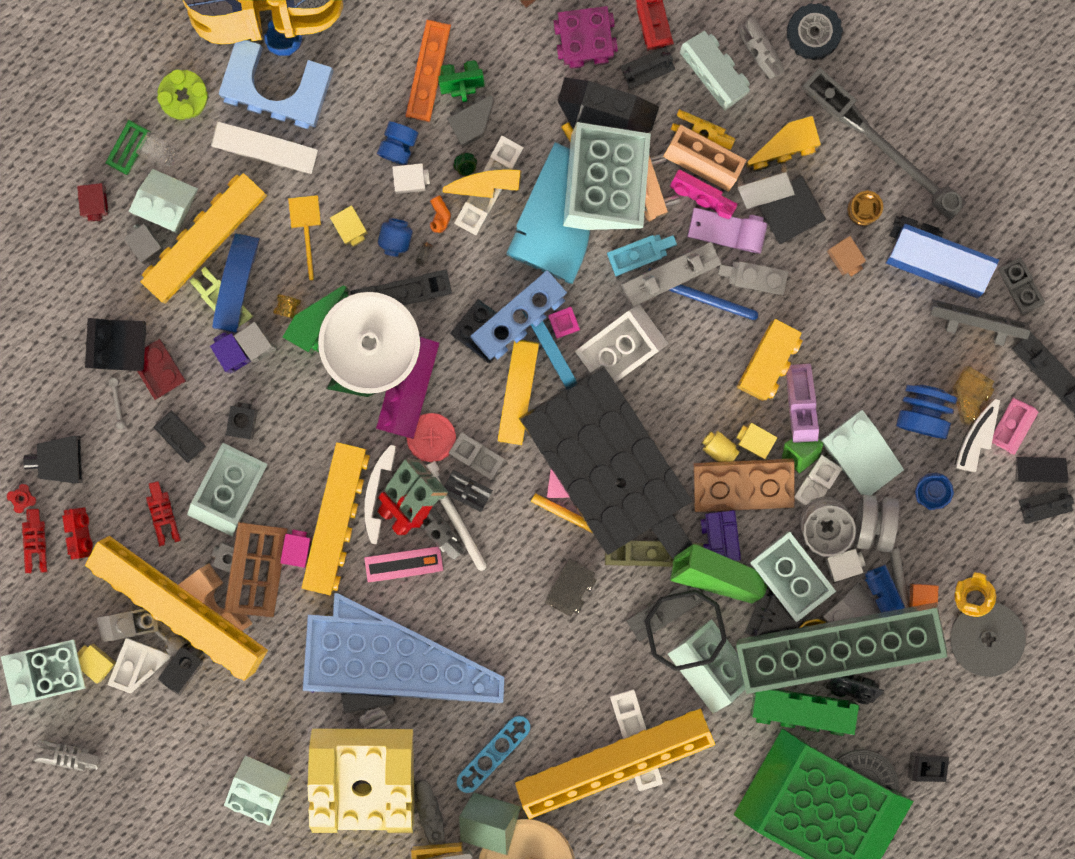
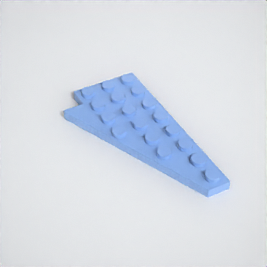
M338 593L334 594L333 616L308 615L303 691L503 703V676Z

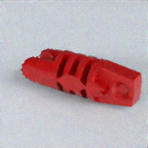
M159 481L149 483L151 496L146 497L152 516L159 547L165 545V537L161 526L170 524L174 542L181 541L168 492L162 493Z
M27 509V522L22 523L25 574L32 573L31 553L39 554L40 572H47L45 523L40 521L39 509Z

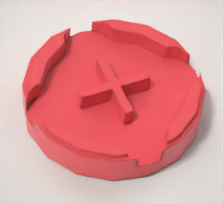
M435 413L420 415L414 439L407 437L408 448L413 455L422 461L431 463L441 461L449 456V451L456 442V433L451 422L444 416Z

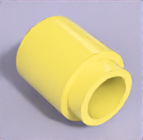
M719 431L715 433L709 432L702 441V444H704L702 450L717 462L734 461L740 452L736 449V445Z

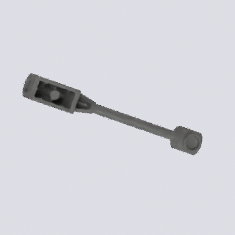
M820 67L802 86L801 89L837 121H841L856 131L863 133L933 195L931 204L948 220H952L967 203L949 186L939 188L870 127L868 121L854 104L857 100Z

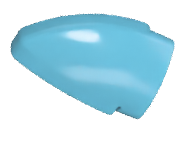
M555 142L517 223L516 231L518 232H515L506 254L533 268H539L542 272L548 270L552 276L558 279L562 278L565 282L573 284L588 247L590 230L563 226L570 148Z

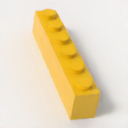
M244 173L241 176L235 175L227 184L229 188L224 194L220 192L210 202L212 206L208 211H201L193 220L195 224L190 230L184 229L177 236L176 240L178 242L172 249L167 247L160 254L159 258L161 260L155 267L150 265L143 272L142 276L144 278L140 282L162 303L166 304L267 197Z
M336 442L301 589L326 595H332L333 590L338 591L341 577L337 576L339 566L344 567L347 552H343L345 542H350L353 528L349 527L351 518L356 517L359 504L354 502L356 494L362 493L364 479H360L362 469L367 470L370 455L366 454L367 449Z

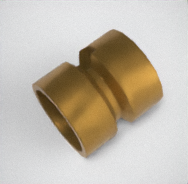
M862 191L855 195L848 203V217L856 225H870L881 216L883 201L875 192Z

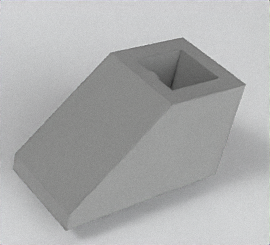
M144 608L97 617L101 642L159 631L157 619L153 618L151 613Z

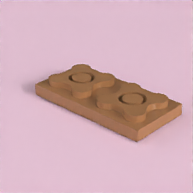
M794 459L693 463L695 512L794 508Z

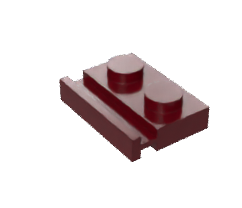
M161 339L145 347L144 370L137 372L154 400H157L185 383L186 380Z

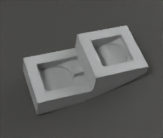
M462 432L449 451L450 455L490 480L494 479L505 461L504 458Z

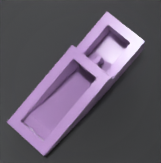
M811 364L790 365L786 372L793 443L818 441L819 426Z

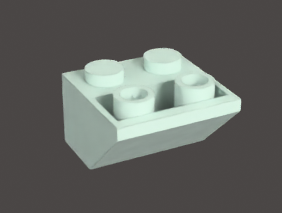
M245 755L233 779L224 806L231 808L235 812L247 815L257 822H263L270 826L291 775Z

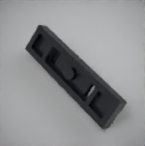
M1030 332L1028 340L1021 339L1011 350L1075 415V388L1072 392L1066 394L1073 386L1075 387V377Z

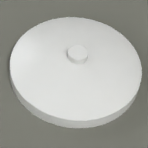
M375 292L357 293L338 302L326 315L319 333V353L327 372L339 384L355 392L379 393L395 387L412 371L420 349L419 331L410 312L394 298Z

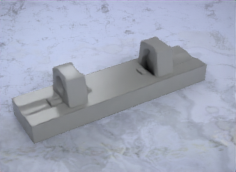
M708 242L622 283L621 286L630 306L634 307L721 265V262L712 242ZM687 260L693 264L694 271H691Z

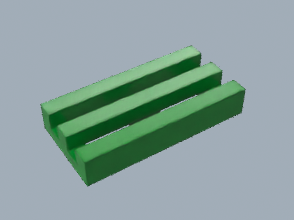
M128 120L105 164L129 175L151 131ZM131 127H133L135 131L116 164L113 161ZM142 132L143 135L125 168L122 167L139 133Z

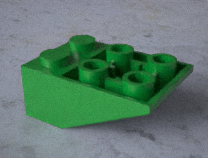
M343 285L296 314L284 333L283 338L312 355L314 351L319 353L318 341L322 323L328 312L338 302L349 297L348 293L350 290Z

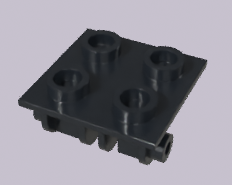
M477 299L450 334L454 339L464 344L467 349L472 350L471 352L481 357L484 362L490 364L495 359V356L489 360L470 337L497 313ZM498 327L494 330V335L499 340H505L508 337V331L504 327Z
M767 588L764 597L757 602L745 633L759 636L796 629L803 624L806 615L796 622L772 590Z
M854 674L850 675L849 679L848 676L831 678L825 686L835 696H851L855 698L856 702L865 705L873 703L884 691L879 689V684H876L875 680L863 677L860 683L861 676L858 675L856 681H854Z

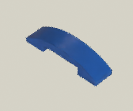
M235 233L222 276L212 328L237 333L236 329L239 327L243 311L242 305L260 238Z

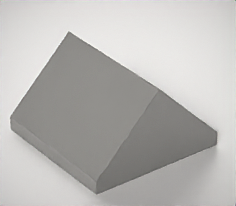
M786 161L738 176V189L747 209L795 195Z

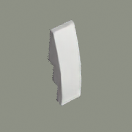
M220 122L216 124L211 143L212 147L308 174H312L318 152L317 149Z

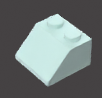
M152 169L139 187L129 212L179 234L198 188Z

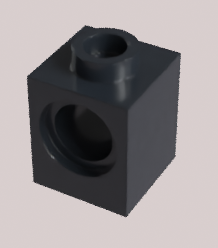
M237 402V407L230 406L226 436L253 440L258 410H253L252 404ZM241 413L246 414L249 420L248 424L243 428L236 424V418Z

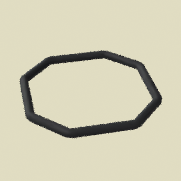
M698 590L660 597L645 619L652 656L675 671L711 664L727 640L719 604ZM696 595L715 607L722 640L710 659L676 666L657 654L650 620L662 602Z

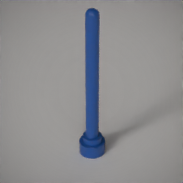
M681 284L669 289L671 292L751 320L758 318V312Z

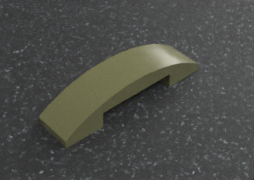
M631 540L611 554L607 555L605 553V565L673 567V559L660 541ZM693 543L703 547V543Z

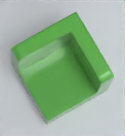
M791 438L784 445L781 459H794V470L800 474L819 459L823 442L818 439V441L793 443Z

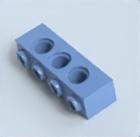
M546 270L474 332L470 338L489 360L494 356L498 360L509 350L506 347L513 340L518 343L528 334L525 330L531 324L536 327L547 318L544 315L546 311L550 308L554 311L565 302L563 297L567 292L550 272ZM537 294L543 295L546 299V305L536 307L532 302V297ZM516 311H523L527 315V321L519 324L514 321L513 314ZM496 328H506L508 337L505 340L497 339L494 335Z

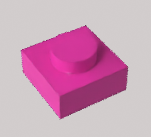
M572 307L548 315L556 339L580 331Z

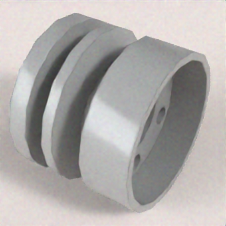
M822 496L811 500L805 505L800 514L799 526L806 544L813 552L821 556L834 557L843 554L851 547L856 535V526L852 515L842 501L833 497ZM823 520H824L825 522L830 521L831 526L828 527V526L825 525V526L823 527L822 524H821V522H822Z

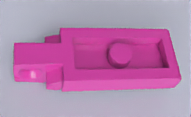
M682 170L677 171L670 185V188L674 189L677 194L695 200L700 206L710 208L717 212L718 216L726 219L731 218L737 207V203L722 196V191Z

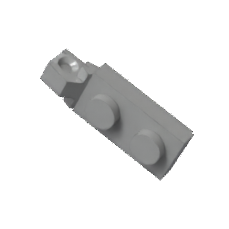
M733 261L732 267L720 265L718 276L730 278L729 284L735 287L784 296L789 271Z

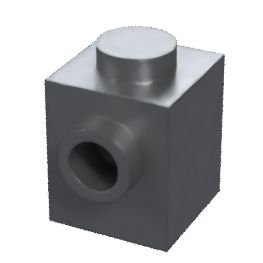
M222 542L220 547L216 545L211 555V560H214L212 566L230 573L234 546ZM246 558L245 569H246V566H247L248 561H249V559H247V558Z

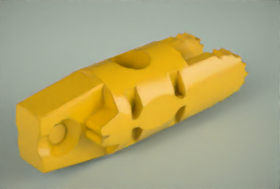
M679 109L677 116L682 120L693 123L692 131L726 149H732L735 138L726 134L725 128ZM673 123L671 130L676 132L680 124ZM707 130L708 134L703 135L700 131Z

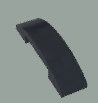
M445 269L405 280L352 290L350 294L354 295L363 292L380 293L394 298L405 306L452 294L448 271Z

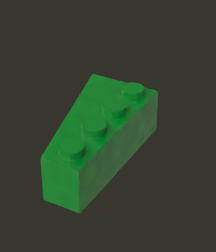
M771 689L754 693L751 716L756 718L757 723L770 724L771 721L781 722L780 726L795 728V725L805 726V730L820 732V729L828 730L830 734L855 735L859 705L851 700Z

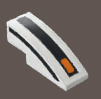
M994 399L987 403L971 422L957 450L953 464L954 469L976 472L980 449H991L1000 400Z

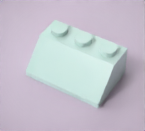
M703 31L682 44L680 54L723 110L726 111L749 93L750 89L748 86L750 83L742 73L738 75L734 70L733 66H735V63L727 53L724 55L718 49L720 44L712 34L708 35Z
M789 531L772 542L750 562L796 622L836 592Z
M712 619L671 650L668 653L669 657L676 666L710 659L722 640L719 628ZM726 640L723 648L711 664L680 670L712 714L732 703L745 690L738 653L728 640Z

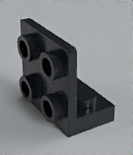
M88 318L85 368L143 371L146 322Z

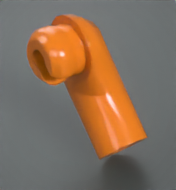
M439 195L430 200L431 205L436 211L433 222L430 223V228L435 233L444 232L451 218L449 209Z

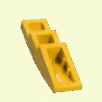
M520 340L516 343L514 341L498 441L518 445L523 443L525 428L518 418L528 412L539 347L538 342Z

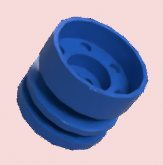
M906 385L905 392L915 395V398L903 397L902 401L911 405L912 410L899 411L896 427L935 438L947 439L951 423L941 419V415L954 414V410L945 407L944 403L956 404L958 398L935 387Z

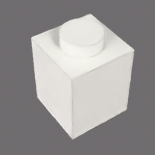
M423 164L393 166L396 194L426 191L425 185L430 184L429 170H424Z
M854 548L834 557H825L831 579L834 582L863 573L862 567L865 566L862 553H857Z

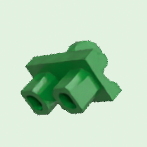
M476 60L464 63L465 72L455 73L454 65L441 66V73L438 76L441 94L451 93L452 97L462 96V102L464 103L467 102L466 95L476 93L475 89L485 87L483 71L479 68Z

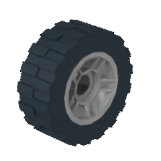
M809 3L807 6L800 7L792 15L786 30L787 41L789 40L790 48H793L797 55L802 56L804 59H823L837 48L842 38L843 27H841V19L838 18L835 11L830 9L831 7L824 6L822 3ZM818 27V35L812 36L810 29Z

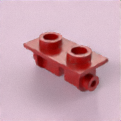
M86 507L64 510V515L62 516L65 533L73 532V537L66 538L67 554L70 555L71 560L90 557L93 542L89 534V517L86 513Z

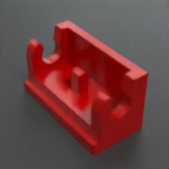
M636 0L635 5L647 51L674 45L663 0Z

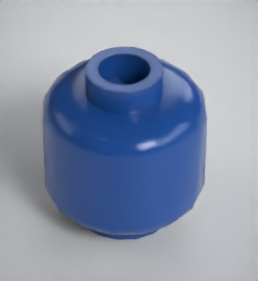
M390 218L389 221L382 223L378 245L385 249L384 254L398 257L399 253H405L409 250L413 231L408 226V222Z

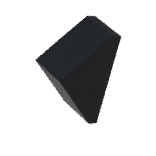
M910 752L908 778L916 782H946L949 757Z

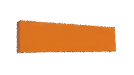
M426 20L406 112L407 118L426 122L431 121L439 84L438 76H440L441 66H443L451 29L450 24Z

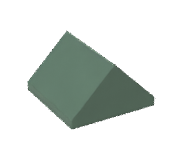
M473 793L459 816L460 840L508 855L521 806Z

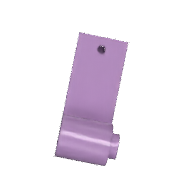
M693 208L687 237L761 254L767 223L763 222V217L749 215V219L735 217L726 219L718 216L717 213Z

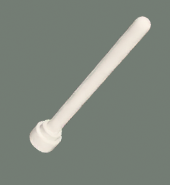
M434 461L426 465L433 474L432 477H436L441 483L438 477L440 475L438 470L440 469L437 463ZM446 495L443 499H439L477 569L480 571L485 570L487 565L450 497Z

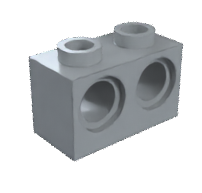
M248 321L236 329L238 333L234 337L251 361L257 363L276 350V347L260 324Z

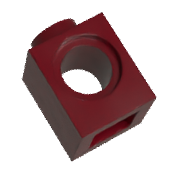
M104 184L77 186L80 216L87 218L89 222L101 221L103 220L102 216L109 215L106 186Z

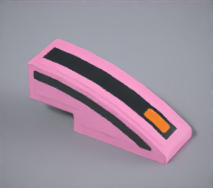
M438 547L364 557L368 582L443 571L441 550Z

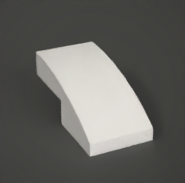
M821 455L794 495V499L805 506L811 500L825 496L842 468Z

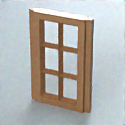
M238 522L224 612L274 617L282 568L280 562L287 528ZM250 533L259 534L256 554L247 553ZM265 535L273 536L270 556L262 555ZM246 558L255 559L251 580L243 579ZM261 560L269 561L266 581H258ZM242 585H250L247 605H239ZM257 586L265 587L262 607L254 606Z

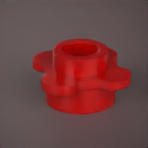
M21 484L14 492L9 491L7 493V500L12 502L16 513H23L25 508L36 504V498L32 496L29 486L26 484ZM20 496H23V501L19 500Z

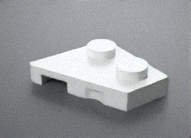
M126 638L107 685L131 694L159 667L167 662L171 655Z

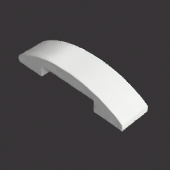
M501 136L483 172L513 170L524 147ZM495 188L494 198L470 196L454 224L477 235L502 189Z
M393 445L388 447L375 465L366 491L365 522L372 544H378L383 519L373 518L382 469L390 471L393 469L397 446Z
M634 689L610 696L623 739L646 730ZM658 768L635 777L639 791L663 784Z

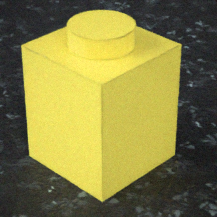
M352 205L330 217L346 246L351 244L354 247L365 240L364 236L368 233Z
M749 423L748 427L743 425L736 437L740 440L737 444L738 446L761 459H766L777 439L776 436L753 423Z
M95 644L89 647L84 645L78 652L82 672L95 683H100L116 664L111 657Z

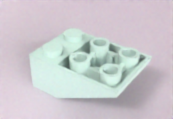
M74 639L1 657L12 706L86 688Z

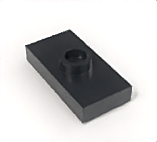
M172 410L153 427L187 463L193 460L206 447Z

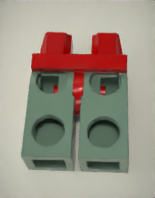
M405 459L388 483L385 492H382L378 497L382 503L377 512L385 519H392L393 516L397 519L392 525V529L397 535H406L412 528H420L423 520L427 518L429 511L439 499H443L448 493L436 477H432L433 474L420 459Z

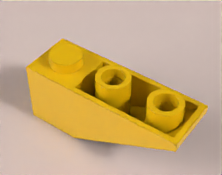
M813 116L792 121L785 125L746 163L747 168L753 166L754 170L767 167V162L777 159L778 163L791 160V155L801 153L802 157L816 153L815 148H818L821 143Z

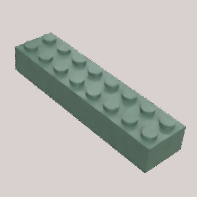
M937 602L738 639L736 644L746 694L947 657V647Z

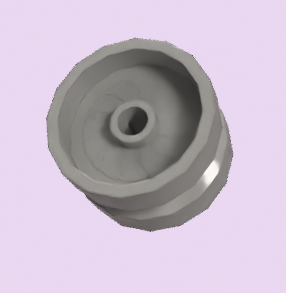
M861 495L855 524V548L869 550L875 538L877 551L892 552L898 529V499L884 497L878 509L876 496Z

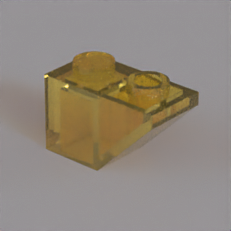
M970 366L963 369L952 388L954 396L958 398L956 405L960 421L965 425L974 422L979 417L982 411L979 407L983 400L987 402L994 391L992 385L995 382Z

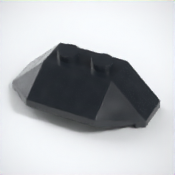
M566 77L564 78L557 101L573 130L576 123L580 122L649 133L653 129L659 106L636 95L591 81Z

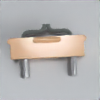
M664 154L653 157L649 156L644 211L648 222H651L656 217L665 215L668 212L666 207L680 202V199H677L679 198L678 195L663 199L653 166L666 162V158H663Z

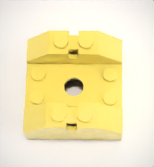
M312 729L308 762L309 827L312 833H338V830H387L388 833H413L415 814L413 729ZM358 780H365L371 784L362 783L357 785L355 790L352 788L353 783Z

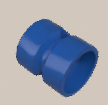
M389 121L384 133L386 140L381 141L377 155L397 164L407 165L411 155L409 148L415 145L419 132L407 126Z

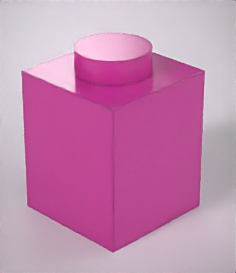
M293 529L292 534H285L281 564L307 567L312 541L311 537H306L307 532Z

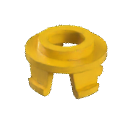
M974 572L972 577L957 582L955 603L964 614L979 617L993 609L996 603V590L987 581L986 575ZM971 591L981 592L985 597L984 603L980 606L967 603L966 597Z

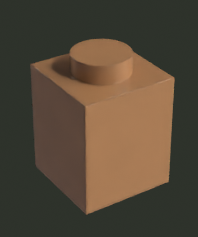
M851 236L827 250L842 276L849 273L850 277L863 269L861 264L866 262Z

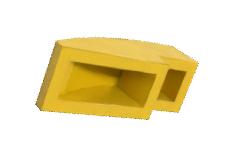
M494 170L472 174L443 187V193L494 198L495 188L520 191L522 171Z

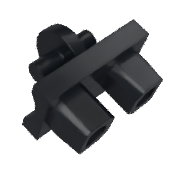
M452 470L444 486L448 491L447 495L479 512H482L493 491L455 470Z

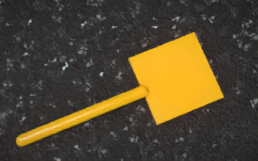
M318 195L288 198L291 228L304 227L309 280L312 281L314 275L309 226L321 225Z

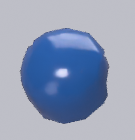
M273 19L268 22V29L266 34H264V38L270 52L279 56H290L300 48L302 35L287 38L285 33H280L275 29Z
M937 472L927 473L919 479L915 487V495L918 504L923 505L928 510L944 508L951 502L954 490L952 482L945 475Z

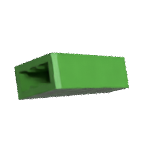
M691 545L676 555L673 560L670 581L751 604L763 598L766 593L767 584L755 569L699 545Z

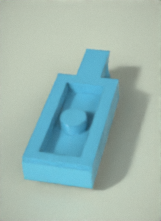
M652 235L607 253L615 276H619L662 259V257L667 256L666 249L677 246L674 235L662 240L660 235Z

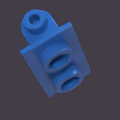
M886 565L865 573V582H867L872 595L877 594L878 599L875 601L881 613L905 608Z

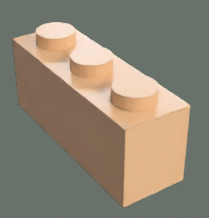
M683 125L679 126L663 156L728 192L736 182L746 162V159Z

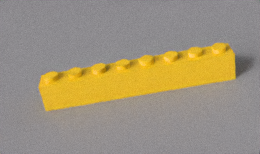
M111 536L97 542L85 564L95 576L106 580L113 589L124 593L134 604L150 612L153 618L164 622L174 633L182 635L190 641L193 647L204 651L214 662L222 664L230 670L233 676L245 681L256 672L268 649Z
M700 708L673 720L665 721L648 730H642L628 738L620 739L603 748L595 749L578 758H572L568 762L550 767L533 776L525 777L523 780L515 782L522 807L528 818L531 819L714 746L715 743Z

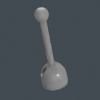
M160 630L154 632L166 642L165 649L173 658L181 647L185 648L187 642L180 637L173 636L168 638Z

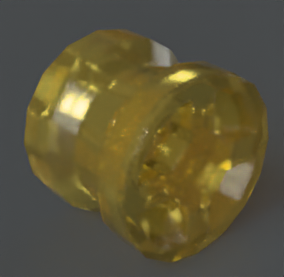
M277 294L278 304L273 309V314L293 319L297 314L296 310L300 306L301 300Z

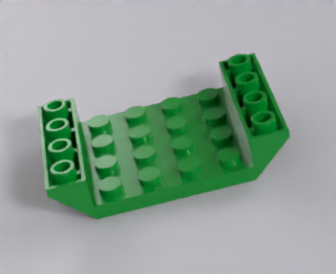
M782 728L735 810L734 816L757 833L804 859H881L914 801L892 788L891 790L885 788L806 744L802 738Z

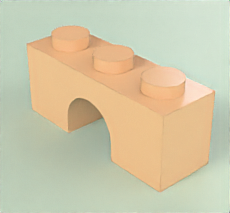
M210 563L198 569L178 584L241 631H244L253 624L247 615L226 613L223 608L217 605L214 594L216 589L223 584V581Z

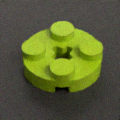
M174 70L161 81L158 87L157 100L167 115L177 120H185L198 116L204 110L208 101V93L203 80L197 74L188 70ZM185 87V89L187 88L189 98L188 100L183 99L180 102L178 101L179 96L176 93L178 90L182 91Z

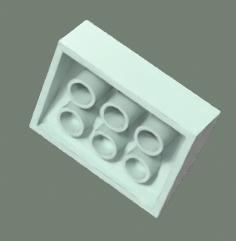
M580 122L576 123L571 134L563 226L585 230L643 228L650 133Z

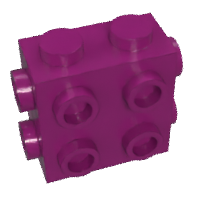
M607 6L558 12V20H553L555 35L560 34L561 44H557L558 59H563L564 65H569L571 69L584 67V63L594 62V65L608 64L609 60L614 57L613 52H618L616 37L611 38L610 28L615 27L613 12L608 13Z

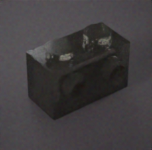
M568 558L545 599V603L570 617L573 612L578 614L585 602L581 600L585 591L590 593L597 579L593 578L595 572Z

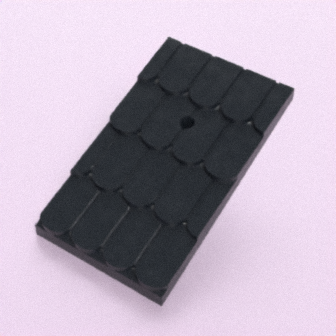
M603 365L518 418L607 555L692 502L672 468H670ZM621 478V482L616 484L617 479Z

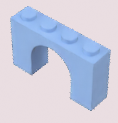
M247 40L236 42L219 90L220 97L224 98L223 102L235 107L238 106V103L248 106V111L256 114H261L262 111L271 113V118L285 122L286 118L295 121V126L303 129H309V126L316 127L333 75L332 67L308 60L298 90L285 100H268L257 92L254 83L256 68L263 50L262 46Z

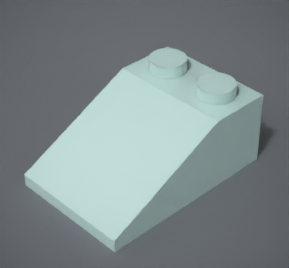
M863 410L856 412L820 440L860 495H872L904 471L877 428Z
M222 443L190 504L187 515L233 536L267 464Z

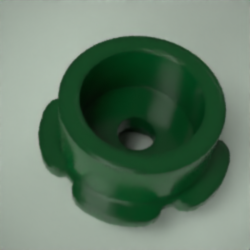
M461 153L455 157L453 167L460 175L467 176L476 170L477 159L474 158L472 153Z

